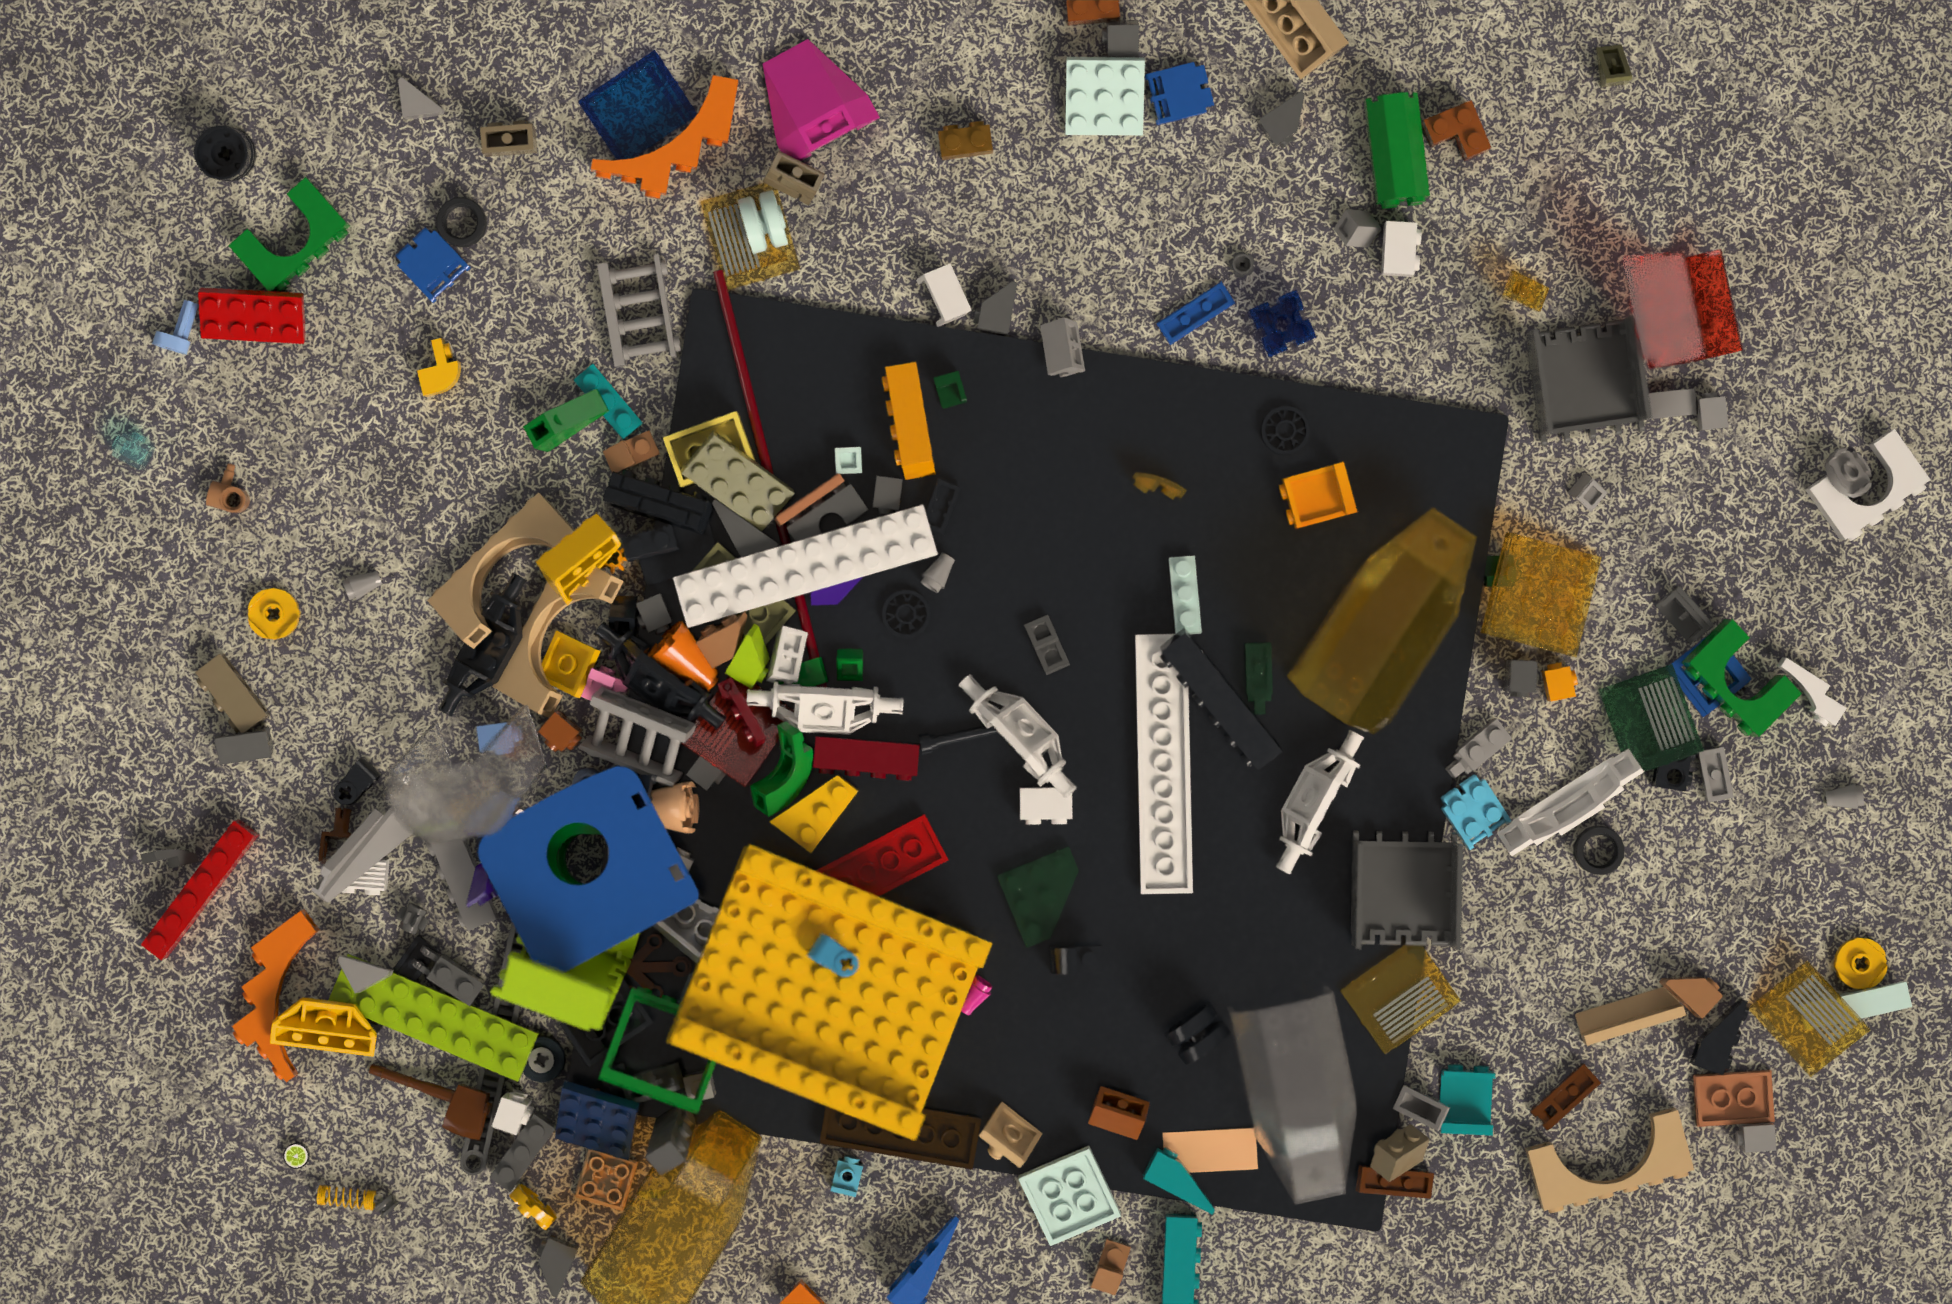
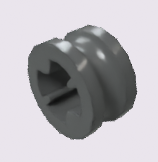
M392 1194L388 1195L374 1208L375 1211L381 1213L380 1217L382 1219L400 1203L398 1200L394 1201L392 1199Z

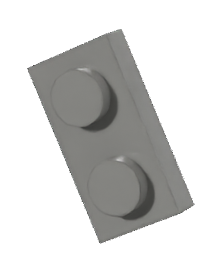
M1724 747L1697 751L1706 801L1709 803L1734 798Z

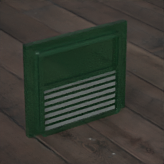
M1673 664L1599 689L1620 752L1622 753L1629 748L1644 772L1704 751Z

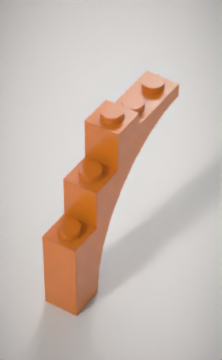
M713 75L708 95L699 113L689 126L670 143L654 152L631 159L613 161L592 159L591 172H595V177L602 179H611V175L621 177V182L636 184L637 180L642 181L640 191L645 192V196L649 198L660 199L661 195L666 196L671 165L676 166V171L691 173V169L697 170L702 139L707 140L706 144L710 146L722 147V143L728 144L738 80Z
M305 909L299 911L251 947L254 952L252 953L254 960L258 965H264L266 969L242 986L244 990L242 993L243 997L250 1005L254 1004L256 1009L232 1026L235 1030L233 1035L241 1045L245 1044L248 1047L257 1042L258 1046L256 1048L264 1059L268 1058L274 1065L272 1067L274 1074L280 1080L284 1079L285 1082L298 1075V1072L289 1059L285 1046L270 1044L273 1020L279 1016V997L284 977L292 960L303 945L320 930Z

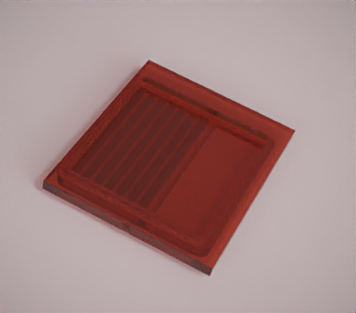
M732 678L747 702V689L750 688ZM755 684V685L753 686V688L750 689V690L766 691V690L762 689L761 687H759L757 684ZM718 690L709 704L722 715H725L727 717L726 720L716 730L703 718L699 717L695 722L694 733L685 743L681 742V744L746 787L779 740L777 725L783 723V721L777 716L772 717V709L770 707L749 706L766 736L765 743L755 747L753 741L748 742L742 732L744 725L741 720H735L729 708L732 705L731 702L722 699ZM779 701V706L794 713L792 708Z

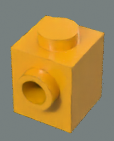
M1562 662L1548 664V670L1541 671L1547 701L1552 702L1576 697L1574 686L1578 685L1575 670H1571L1570 666H1563Z

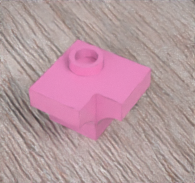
M601 665L600 669H591L581 697L591 701L592 696L602 686L615 692L624 693L628 691V688L623 685L621 678L614 676V670Z

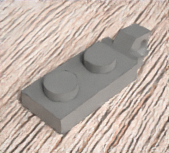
M1494 718L1455 750L1456 753L1453 755L1455 760L1445 769L1451 777L1455 778L1464 771L1466 774H1469L1512 738L1499 720Z

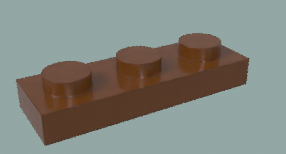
M1359 1165L1356 1191L1368 1194L1431 1199L1434 1173L1430 1171L1408 1170L1389 1182L1370 1166Z

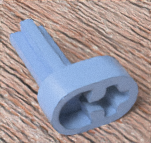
M184 300L173 335L156 331L152 344L187 355L191 343L188 341V337L199 304Z

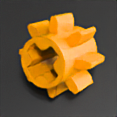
M624 548L617 549L614 553H619L617 558L618 564L613 562L609 564L607 561L601 569L607 566L610 567V574H614L617 567L625 571L622 565L624 561H627L623 554Z

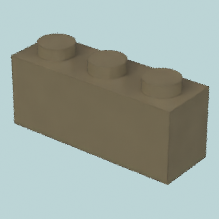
M224 653L218 654L195 672L199 677L196 679L199 686L205 692L209 690L214 697L212 700L213 704L220 712L225 711L230 718L228 723L236 733L239 731L241 733H248L271 715Z

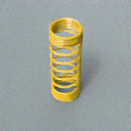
M319 1185L318 1205H326L328 1201L330 1206L335 1202L337 1207L342 1203L344 1208H346L349 1203L351 1208H354L355 1204L358 1209L362 1205L365 1210L373 1211L375 1208L373 1200L374 1195L376 1196V1191L368 1190L366 1193L364 1189L363 1201L359 1207V1189L356 1191V1200L352 1206V1188L349 1190V1199L345 1205L344 1187L339 1204L337 1203V1186L332 1204L330 1203L331 1186L328 1188L327 1185ZM326 1190H327V1191H328V1197H326V1199H325V1193H326Z

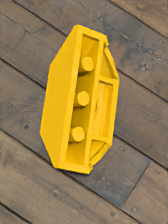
M302 997L273 1020L270 1044L374 1057L377 1033L355 1004Z

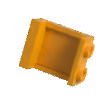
M1344 462L1283 478V484L1279 485L1281 497L1283 500L1287 499L1290 508L1286 510L1289 525L1294 524L1295 529L1357 512Z

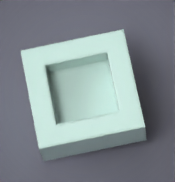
M861 447L835 448L836 474L862 473Z

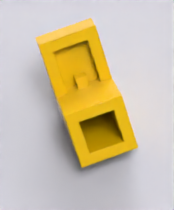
M442 338L431 340L437 366L417 370L422 393L425 397L450 390L460 377L461 363L459 361H449V358H453L450 343H445Z

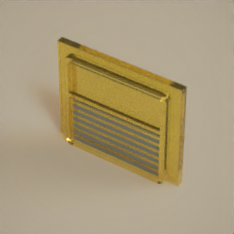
M762 183L700 201L720 270H723L728 290L800 270L777 189ZM773 190L777 204L780 205L783 213L788 245L775 248L771 243L769 233L764 234L767 242L766 251L753 254L738 199L751 196L759 211L762 210L759 201L760 193Z
M1404 945L1340 990L1384 1054L1401 1045L1461 1001L1424 947L1415 945Z
M1808 960L1749 1007L1750 1012L1810 1077L1870 1031L1869 1026Z

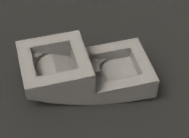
M1695 389L1649 393L1651 419L1698 414Z

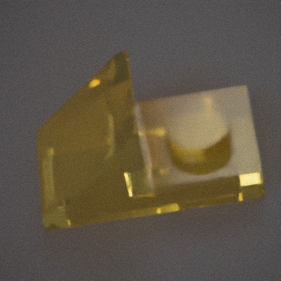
M1511 270L1502 299L1516 302L1533 311L1541 312L1549 288Z

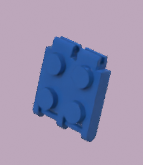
M1191 62L1145 74L1144 78L1145 81L1148 80L1152 95L1150 102L1154 103L1157 120H1155L1157 126L1206 114V108L1214 106L1210 87L1205 89L1200 87V85L1209 83L1204 65L1195 67V63ZM1153 79L1156 81L1159 95L1156 94ZM1159 101H1161L1165 118L1162 117Z
M425 227L412 239L418 245L415 249L408 243L395 256L401 261L397 266L432 303H435L437 301L436 297L448 286L451 288L454 285L453 281L465 270H470L471 267L436 230L431 233ZM461 265V267L450 278H448V276ZM444 281V283L432 294L431 292L435 290Z

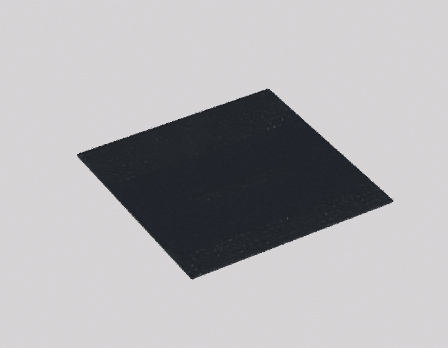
M695 288L691 293L669 435L737 411L755 461L761 465L718 291ZM729 293L774 476L791 487L795 493L784 505L783 511L836 475L835 448L861 447L862 473L840 475L845 480L843 483L846 487L850 484L853 486L869 511L849 525L846 524L839 514L829 513L820 522L822 534L887 515L879 514L878 508H873L877 476L903 479L899 511L924 505L926 510L937 478L961 486L962 489L944 536L931 531L938 555L864 576L846 597L836 605H811V592L804 594L819 657L822 658L828 682H826L827 688L852 689V687L873 690L874 687H878V695L880 697L903 698L902 715L879 713L876 723L871 721L849 735L802 732L803 742L813 749V762L808 780L798 796L788 806L769 817L754 807L750 785L767 777L775 769L781 756L777 725L783 723V721L777 716L772 717V709L770 707L756 706L752 712L766 736L765 743L755 747L753 741L748 742L742 732L743 725L722 754L725 757L723 762L727 764L724 768L727 774L719 784L714 782L708 790H705L686 774L704 750L712 751L709 748L733 716L732 713L708 747L705 744L716 729L712 730L703 744L701 740L712 725H709L699 741L696 740L708 723L706 721L694 738L691 735L685 743L680 742L673 769L683 772V775L676 784L686 781H692L696 787L692 788L693 794H698L699 820L698 823H693L692 828L696 829L693 833L666 830L675 847L691 853L689 858L694 859L689 874L698 889V899L702 903L719 909L741 852L746 846L751 845L815 871L925 814L949 860L884 893L879 898L992 943L983 968H978L975 976H980L992 985V989L990 990L991 995L971 1015L960 1012L923 1108L981 1117L980 1134L995 1109L1003 1102L1043 1133L1020 1168L1004 1155L998 1160L992 1158L988 1153L990 1144L978 1136L973 1168L1020 1175L1086 1146H1090L1110 1190L1185 1201L1143 1178V1174L1156 1149L1163 1150V1133L1256 1128L1258 1169L1190 1173L1213 1206L1375 1232L1379 1231L1382 1226L1386 1195L1357 1192L1359 1165L1371 1166L1375 1145L1380 1140H1385L1392 1136L1397 1130L1399 1112L1394 1110L1393 1107L1404 1086L1412 1031L1393 1044L1392 1041L1412 1028L1413 1024L1392 1039L1389 1036L1414 1020V1017L1387 1035L1386 1032L1413 1014L1416 1009L1386 1030H1383V1027L1415 1006L1417 1001L1382 1026L1379 1023L1417 998L1418 994L1380 1021L1376 1019L1416 992L1419 987L1376 1017L1373 1014L1420 982L1426 946L1405 945V935H1401L1400 945H1379V935H1375L1374 945L1361 944V949H1356L1351 945L1353 830L1359 831V841H1376V831H1382V841H1402V831H1408L1409 842H1428V832H1434V842H1442L1446 816L1441 810L1444 803L1440 797L1451 789L1452 777L1445 768L1455 760L1453 755L1456 753L1455 750L1458 745L1509 418L1506 415L1088 349H1082L1085 366L1084 372H1078L1065 377H1060L1059 374L1051 376L1048 375L1043 342L942 326L937 327L923 323ZM916 362L936 475L905 480L902 465L896 464L894 450L899 449L898 440H892L890 425H895L894 416H888L886 401L891 400L889 391L884 392L882 376H887L885 367ZM959 371L967 402L943 409L934 378ZM1281 406L1297 408L1306 416L1310 425V435L1305 446L1298 452L1289 455L1278 454L1270 450L1264 443L1261 434L1262 423L1266 415L1273 409ZM1286 410L1285 420L1292 421L1294 412ZM1277 412L1270 417L1276 424L1282 421ZM1303 419L1294 422L1296 429L1305 426ZM1266 426V434H1275V427ZM1296 432L1293 438L1302 443L1305 436ZM1276 436L1270 444L1277 448L1281 440ZM1291 440L1284 441L1285 451L1292 450ZM667 451L661 486L668 488L669 484L680 487ZM1344 462L1357 512L1295 529L1294 524L1289 525L1286 510L1290 508L1287 499H1282L1279 485L1283 484L1282 479ZM697 484L682 488L685 494L692 495L693 492H698L708 497L707 500L711 504L716 499ZM830 491L821 498L826 501L834 495ZM713 506L709 523L715 543L719 542L737 559L742 558ZM808 506L800 513L804 516L812 511V509ZM773 518L762 532L781 546L776 523ZM656 520L655 529H658V527L663 528V526L670 524ZM789 520L786 522L787 527L791 525ZM789 533L791 543L796 542ZM941 553H945L952 557L955 562L951 567L944 589H940L936 593L921 583L923 579L922 574L939 558ZM1195 556L1202 632L1201 634L1190 635L1280 744L1283 752L1260 770H1257L1254 765L1249 767L1240 756L1243 753L1238 745L1233 747L1224 736L1227 734L1222 726L1217 728L1208 716L1211 712L1206 706L1201 708L1192 697L1195 693L1188 686L1193 893L1141 894L1135 635L1175 634L1169 558ZM673 579L645 586L643 600L657 594L663 595L674 621L669 624V627L678 621H682L687 626ZM897 591H915L921 594L929 604L931 612L929 624L918 636L913 638L897 637L890 633L883 623L882 609L884 603ZM903 594L895 597L899 606L905 604ZM912 595L909 604L915 607L919 598ZM794 597L785 599L796 611L783 626L802 631ZM888 604L886 613L896 614L897 607ZM926 607L916 609L917 616L927 615ZM1046 615L1051 620L1070 664L1049 675H1046L1024 626ZM725 617L689 627L688 629L694 638L698 640L702 635L700 633L701 630L710 624L715 626L721 624ZM896 617L888 621L892 629L900 623ZM918 619L912 622V625L917 630H920L924 625ZM639 624L637 638L650 646L646 653L648 655L654 644H659L663 639L662 635L665 632L656 635L655 631L648 632L647 628L642 630ZM902 624L901 634H909V624ZM776 634L765 645L770 660ZM806 643L802 657V662L810 660ZM838 649L863 650V681H837ZM733 658L715 667L718 671L716 676L718 681L710 690L704 689L705 692L710 691L712 693L709 699L711 706L714 705L720 696L717 685L726 679L732 678L725 674ZM770 660L768 661V663H767V665H766V667H765V668H767L768 670H769ZM971 674L985 691L996 686L998 692L1023 697L1058 734L1062 759L1066 761L1061 772L1077 788L1072 792V819H1067V824H1051V819H1041V824H1025V820H1020V787L1054 786L1050 782L1039 786L1037 784L1038 780L1023 767L1027 761L1017 753L1015 748L1000 733L938 746L937 750H932L933 753L922 755L920 747L917 776H912L911 781L897 780L896 774H886V778L870 777L871 772H860V776L844 775L845 770L835 769L834 774L819 773V768H813L816 736L920 744L918 737L920 734L929 733V735L940 736L985 726L975 713H970L969 710L973 706L974 701L959 687V684ZM767 675L762 683L757 681L752 689L732 678L738 690L745 694L743 696L744 699L747 696V689L771 691L774 683L766 681ZM629 689L628 697L649 705ZM724 699L720 700L718 705L715 707L716 710L718 709V707ZM681 700L678 703L690 707L694 706L693 704ZM727 700L726 703L723 705V707H722L721 710L719 711L720 713H721V712L723 711V709L726 707V705L728 704L729 700ZM779 701V706L794 713V702ZM988 701V703L1000 710L1005 707L996 702ZM870 705L855 706L854 716L869 711ZM728 708L727 711L724 713L725 716L729 712L730 708ZM700 716L695 717L691 721L696 724L695 730L703 720ZM734 718V720L731 722V724L729 725V727L726 729V731L724 732V734H723L722 737L719 739V741L717 742V744L714 746L713 749H716L717 746L719 745V743L722 741V739L724 738V736L726 735V733L729 731V729L731 728V726H732V725L734 724V722L736 721L735 718ZM739 720L735 728L732 730V732L727 737L723 745L720 747V749L718 750L719 753L723 749L725 744L728 742L732 734L735 732L737 727L740 725L741 720ZM633 723L626 750L640 755L647 730L645 727ZM1349 730L1364 737L1353 756L1354 762L1360 764V767L1355 768L1348 786L1346 787L1341 784L1336 796L1332 799L1323 820L1316 829L1322 834L1310 851L1313 853L1312 856L1305 853L1303 855L1300 854L1291 874H1288L1275 867L1287 848L1285 846L1286 843L1280 840V837L1283 836L1281 809L1305 765L1329 753L1327 752L1328 748L1334 751L1340 750ZM656 733L650 756L651 760L663 765L670 742L668 736ZM1047 751L1042 757L1048 768H1050L1052 763ZM1335 761L1324 771L1330 773L1340 761ZM839 774L859 789V791L812 853L770 823L775 817ZM656 781V784H653L652 790L666 786L661 785ZM1295 823V841L1298 839L1300 825ZM605 841L600 875L607 866V841ZM653 926L640 932L634 952L635 955L647 943V938L651 934L657 933L661 935L663 944L660 948L654 949L643 962H673L678 956L688 957ZM651 937L650 939L651 945H659L660 941L657 937ZM1102 945L1103 972L1051 974L1049 946ZM690 959L692 970L685 977H678L673 972L643 974L655 985L661 986L664 995L676 999V1004L680 1005L697 964ZM679 962L676 968L678 971L683 972L686 969V965L683 962ZM628 973L625 974L623 980H625L628 986H634L636 989L637 987L643 988ZM654 988L651 990L653 991V996L660 997L658 989ZM1210 1002L1218 1014L1209 1025L1217 1021H1224L1231 1033L1212 1051L1196 1061L1185 1065L1178 1055V1051L1184 1043L1172 1046L1164 1034L1187 1014L1201 1005ZM640 1003L653 1023L618 1047L612 1066L624 1062L628 1076L677 1062L683 1077L688 1073L705 1070L707 1058L666 1043L676 1015ZM573 1047L568 1082L588 1088H599L601 1092H605L602 1081L599 1080L600 1075L598 1071L603 1068L607 1055L590 1067H587ZM716 1062L712 1072L716 1095L714 1098L702 1100L698 1113H692L697 1125L820 1144L825 1105ZM1100 1086L1150 1102L1145 1123L1137 1140L1088 1124ZM685 1088L673 1091L678 1094L687 1096ZM650 1099L640 1102V1112H638V1115L657 1118L675 1106Z

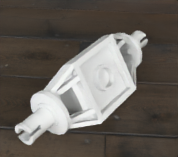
M971 674L959 684V687L974 701L973 706L969 710L970 713H975L987 728L994 726L1015 748L1017 753L1027 761L1023 767L1038 780L1037 784L1039 786L1050 782L1064 798L1068 797L1077 788L1061 772L1066 761L1062 759L1058 734L1023 697L998 692L996 686L985 691ZM988 701L996 702L1005 707L1000 710L988 703ZM1047 751L1052 763L1050 768H1048L1042 757Z
M774 681L771 691L747 689L748 706L770 707L772 709V717L777 716L783 722H788L801 732L849 735L871 721L876 723L879 713L900 715L903 713V698L880 697L878 695V687H874L873 690L852 687V689L800 687V684L778 685V681ZM779 701L794 702V713L779 706ZM870 705L869 711L854 716L855 706Z
M1349 730L1340 750L1334 751L1328 748L1327 752L1329 753L1305 765L1281 809L1283 836L1280 837V840L1286 843L1285 846L1287 848L1275 867L1291 874L1300 854L1303 855L1305 853L1312 856L1313 853L1310 851L1322 834L1316 829L1323 820L1332 799L1336 796L1341 784L1346 787L1348 786L1355 768L1360 767V764L1354 762L1353 756L1364 737ZM1335 761H1340L1330 773L1324 771ZM1295 823L1300 825L1297 841L1294 840Z

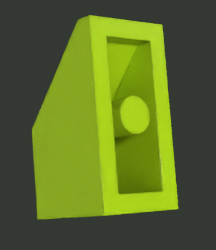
M755 623L747 633L725 674L750 689L753 688L757 681L763 682L769 671L765 667L770 660L760 628Z

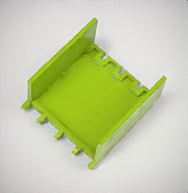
M640 932L564 973L533 962L518 934L516 941L524 946L520 953L515 951L509 953L507 970L502 969L499 973V977L504 980L503 987L493 986L491 994L588 1031L590 1027L601 1029L630 966V959L633 958Z

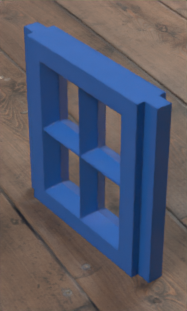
M1706 637L1665 667V670L1673 677L1675 683L1702 717L1717 708L1720 703L1715 698L1710 701L1705 698L1697 687L1700 682L1698 680L1694 682L1682 668L1683 664L1681 662ZM1732 655L1725 669L1735 680L1728 686L1731 693L1735 694L1748 684L1752 678L1735 656Z

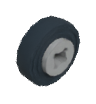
M538 1036L524 1068V1075L532 1081L540 1083L549 1082L558 1077L564 1069L566 1061L565 1051L561 1044L551 1037Z

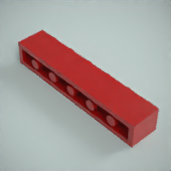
M233 820L142 942L141 946L160 960L168 958L259 834L241 820Z

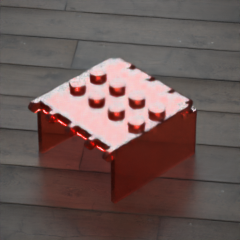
M1722 249L1685 257L1684 252L1673 255L1671 252H1658L1653 255L1646 253L1643 256L1636 254L1623 257V266L1630 293L1629 307L1636 321L1635 334L1640 340L1643 359H1646L1647 366L1650 369L1690 363L1692 359L1693 362L1743 351Z

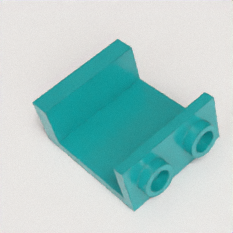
M1448 1064V1069H1441L1440 1102L1450 1108L1439 1130L1440 1133L1493 1136V1124L1491 1123L1493 1079H1496V1073L1489 1071V1066L1475 1065L1473 1070H1463V1065Z

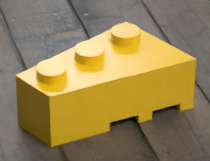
M596 513L591 518L584 520L581 526L571 534L564 536L555 547L544 552L540 559L536 561V564L551 588L568 605L573 600L570 595L579 585L584 587L589 582L586 577L595 567L600 569L621 546V543L615 532Z
M838 774L775 817L770 823L812 853L859 789Z

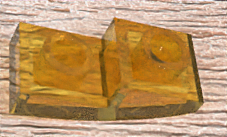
M1135 473L1132 477L1136 481L1134 486L1144 493H1147L1148 490L1153 493L1158 485L1163 487L1161 492L1174 500L1175 497L1181 499L1187 491L1180 485L1160 476Z

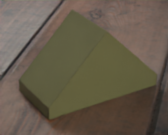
M1622 44L1596 48L1601 88L1628 84L1632 80V74Z

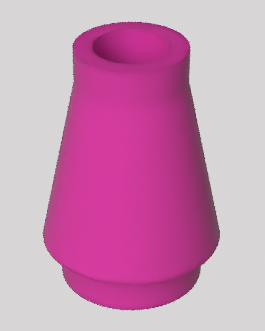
M976 975L961 1011L971 1015L991 995L992 985L984 978Z

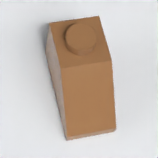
M1701 977L1662 978L1659 981L1664 988L1697 1018L1703 1019L1723 997L1718 991L1719 985L1709 977L1707 979Z

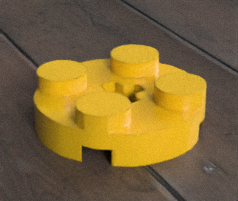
M276 588L265 589L254 595L249 602V625L262 638L273 640L285 638L296 629L299 623L301 612L298 602L285 590ZM270 607L280 610L278 620L275 618L272 620L268 619L270 615L268 609Z
M1855 937L1847 940L1838 948L1835 954L1834 969L1838 978L1847 986L1854 989L1871 988L1878 985L1886 975V954L1877 942L1868 938ZM1864 956L1866 958L1864 963L1867 966L1865 969L1859 968L1857 970L1855 968L1856 958L1861 959Z
M519 1184L509 1195L519 1205L517 1209L527 1218L532 1215L535 1218V1222L542 1229L547 1230L557 1219L554 1210L548 1204L545 1207L537 1198L538 1195L527 1186Z

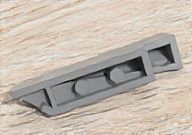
M399 796L384 816L374 809L324 864L320 871L323 877L312 887L311 891L325 902H330L424 824L423 819L401 796Z

